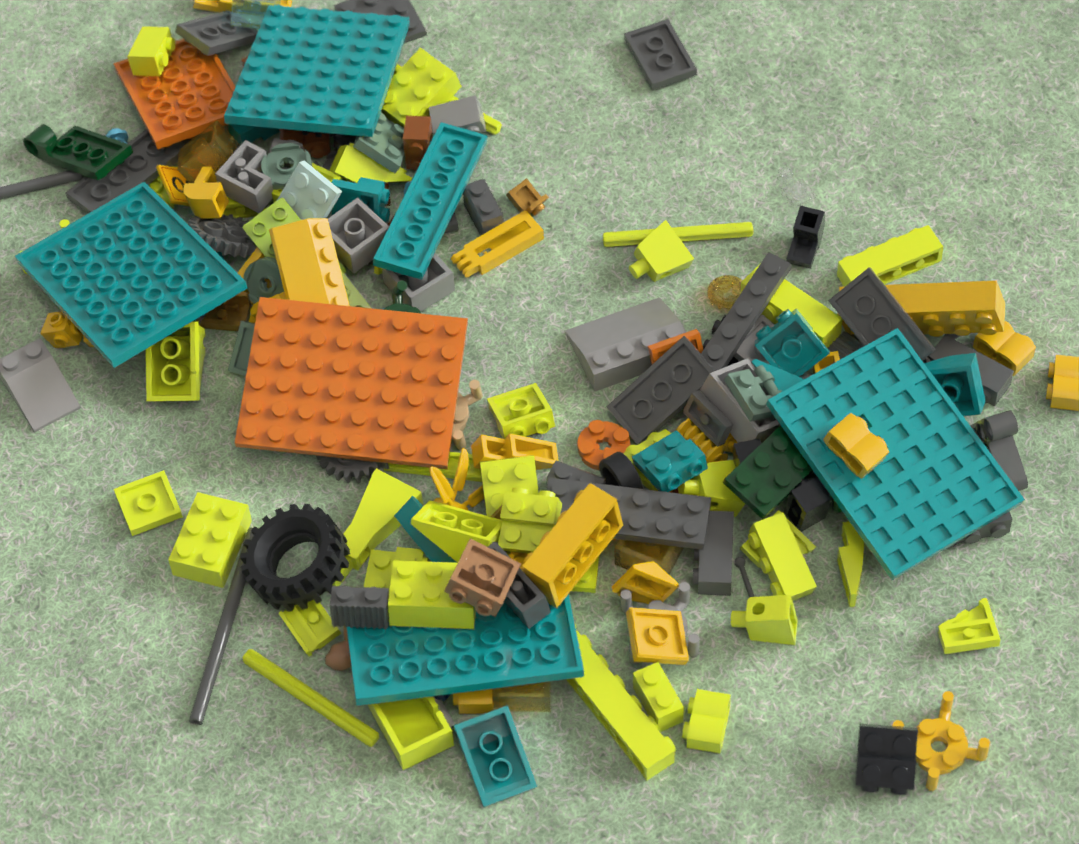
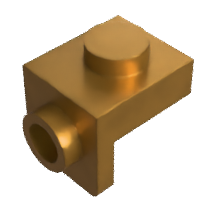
M527 178L506 194L520 213L526 210L534 216L546 207L544 202L549 198L547 194L541 197Z

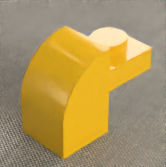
M202 167L194 183L184 184L183 192L195 216L206 219L221 218L229 200L221 182H217L212 167Z

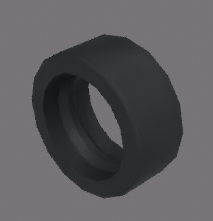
M616 452L600 461L599 470L601 477L606 479V485L643 489L637 470L622 452Z

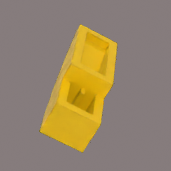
M510 433L505 439L481 434L471 445L474 468L480 469V462L529 455H534L536 470L552 468L555 461H559L556 443Z

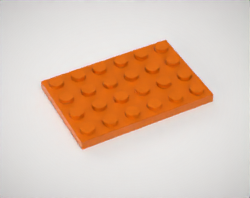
M184 39L175 41V50L171 53L168 64L164 67L160 76L133 75L128 59L114 63L116 73L157 150L226 125L224 114L235 90V85L217 54L205 55Z

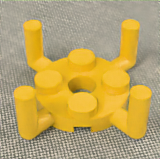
M946 691L942 695L938 719H924L916 727L918 728L916 762L920 768L928 772L926 788L930 791H934L937 788L940 775L950 773L952 770L960 767L966 758L985 761L989 752V739L981 738L977 749L968 747L963 727L949 721L954 700V694L950 691ZM896 720L892 726L904 727V723ZM934 741H941L946 745L947 749L943 752H936L932 749L931 744Z

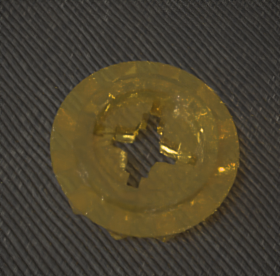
M723 275L715 278L709 284L707 297H709L711 305L715 304L719 310L725 308L730 311L740 296L741 282L743 280L732 275ZM732 288V295L724 298V293H727Z

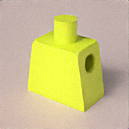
M665 220L636 247L634 256L638 261L629 266V271L635 279L647 273L652 281L656 282L690 267L694 257Z
M733 460L707 463L708 469L678 487L679 494L711 497L710 511L734 512V517H736L745 505L740 498L723 484L724 479L736 468Z
M791 595L750 597L747 599L746 611H732L731 626L747 628L750 640L795 645L798 620Z

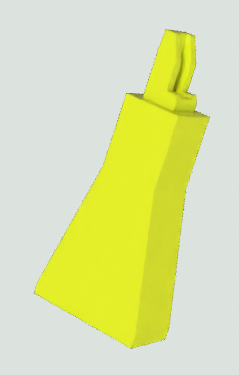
M377 468L375 469L352 523L343 534L348 541L346 545L350 549V555L345 556L349 562L348 568H342L340 571L344 576L342 582L353 568L359 571L370 556L371 549L374 550L401 526L394 515L412 496L423 505L421 491ZM335 581L332 586H340L342 582Z

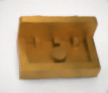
M241 292L213 310H210L199 326L205 329L238 331L241 321L249 320L251 311L249 293Z

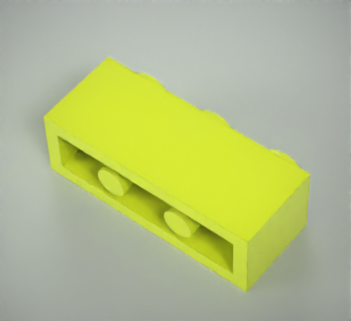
M782 512L753 523L749 530L748 539L752 548L757 549L759 553V564L763 573H768L772 582L770 588L773 596L791 595L794 601L812 594L817 585L784 513Z

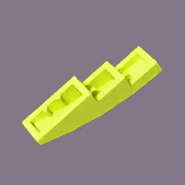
M848 520V522H843L841 537L844 546L838 547L837 563L849 607H855L862 575L864 541Z

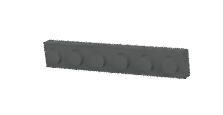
M770 252L767 253L701 353L715 371L727 367L791 270V263Z

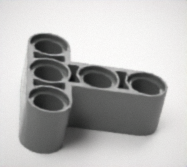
M1008 410L983 418L970 425L1018 491L1027 489V476L1013 435L1018 433V423L1013 412Z

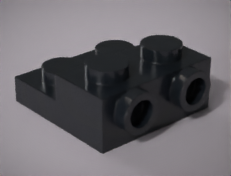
M859 723L855 783L857 786H861L862 791L878 792V788L882 787L890 788V792L893 794L904 795L907 794L908 790H914L918 728Z

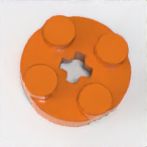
M601 420L591 421L589 426L580 433L577 441L578 453L585 465L595 470H599L601 460L616 452L625 453L627 447L631 445L629 432L616 423L602 422ZM608 442V445L611 447H605L604 450H600L599 443Z

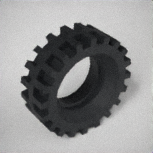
M304 503L302 509H299L296 504H291L289 511L284 512L281 508L275 510L276 516L269 519L266 515L262 518L264 524L260 528L254 526L251 530L254 535L251 540L245 539L243 543L247 552L240 554V559L245 564L240 566L246 576L245 580L266 604L270 603L277 610L283 606L287 611H293L294 605H299L302 610L307 609L308 602L314 600L318 604L322 601L320 596L327 591L331 594L333 583L335 581L342 582L344 578L340 571L342 568H348L349 562L345 556L350 555V549L346 545V542H348L346 537L328 514L326 515L319 507L314 510L310 504ZM304 542H315L318 544L317 556L308 568L290 578H280L277 576L278 563L288 550Z

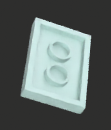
M301 161L298 163L277 200L284 198L301 220L307 218H327L342 191L306 161Z

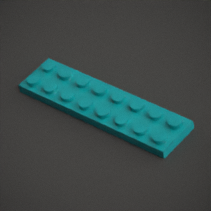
M440 123L373 258V266L420 280L423 279L486 146L488 135Z

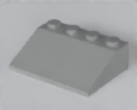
M660 297L565 330V334L594 392L642 375L652 365L648 350L649 345L686 333L681 321Z

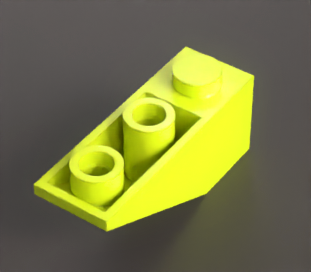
M353 143L340 146L329 170L340 175L342 180L358 183L360 177L384 182H407L412 180V177L406 175L407 171L400 167L394 174L353 147Z

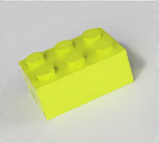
M420 47L392 77L381 112L394 124H400L404 127L406 116L430 117L429 107L447 103L462 86L454 71Z
M197 492L168 559L173 576L224 588L252 522L248 504Z
M393 560L388 600L390 626L474 629L475 607L466 602L456 603L451 600L448 593L444 592L458 563Z

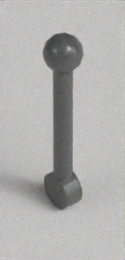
M741 556L735 559V566L740 569L749 598L756 597L744 567L746 560Z

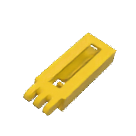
M524 210L464 245L461 251L451 257V261L457 264L456 267L462 271L465 277H469L478 271L483 275L544 239V230ZM488 248L491 249L490 252L484 251V250H486V249H488ZM483 252L484 255L480 257L478 254Z

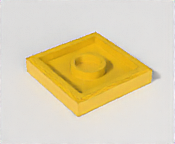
M629 607L626 611L633 662L686 665L689 661L681 611Z

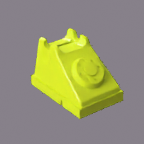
M191 322L145 349L146 401H200V387L206 347L203 345L205 328L199 326L198 322Z

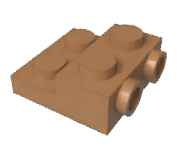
M470 539L444 592L448 593L451 600L456 603L466 602L474 606L476 612L480 615L489 616L491 614L496 617L521 563Z

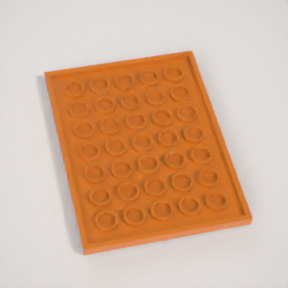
M260 297L235 446L448 469L468 318Z

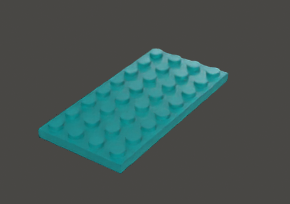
M569 594L558 608L548 603L551 613L529 629L504 601L496 617L491 614L483 616L476 612L474 629L390 626V624L387 629L383 627L381 629L377 627L375 629L372 627L369 629L367 627L363 629L361 627L356 628L355 626L352 628L346 627L356 706L584 677V668Z

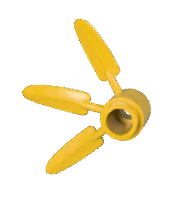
M461 449L452 487L446 477L436 467H429V472L440 497L433 501L469 511L467 506L475 507L484 499L483 485H481L462 504L455 501L457 492L463 490L466 482L469 462L466 449Z

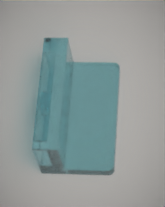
M232 0L230 25L259 29L268 6L280 5L281 0Z

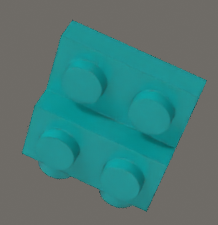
M360 177L358 183L337 179L332 180L331 183L342 191L331 210L332 215L356 198H359L385 223H388L390 208H386L385 204L388 203L390 191L385 189L384 181Z
M789 309L783 311L776 318L778 323L771 328L766 325L756 333L755 347L769 364L798 377L830 354V351L797 309H794L792 312Z
M677 430L632 456L634 465L658 491L670 492L708 469L705 454L691 439L686 440Z

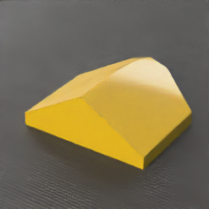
M652 561L633 564L612 586V592L620 596L621 591L627 589L631 591L632 601L650 604L654 600L664 602L679 585L676 580Z

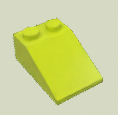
M429 500L411 519V525L458 563L470 539L486 547L495 541L498 544L502 520Z

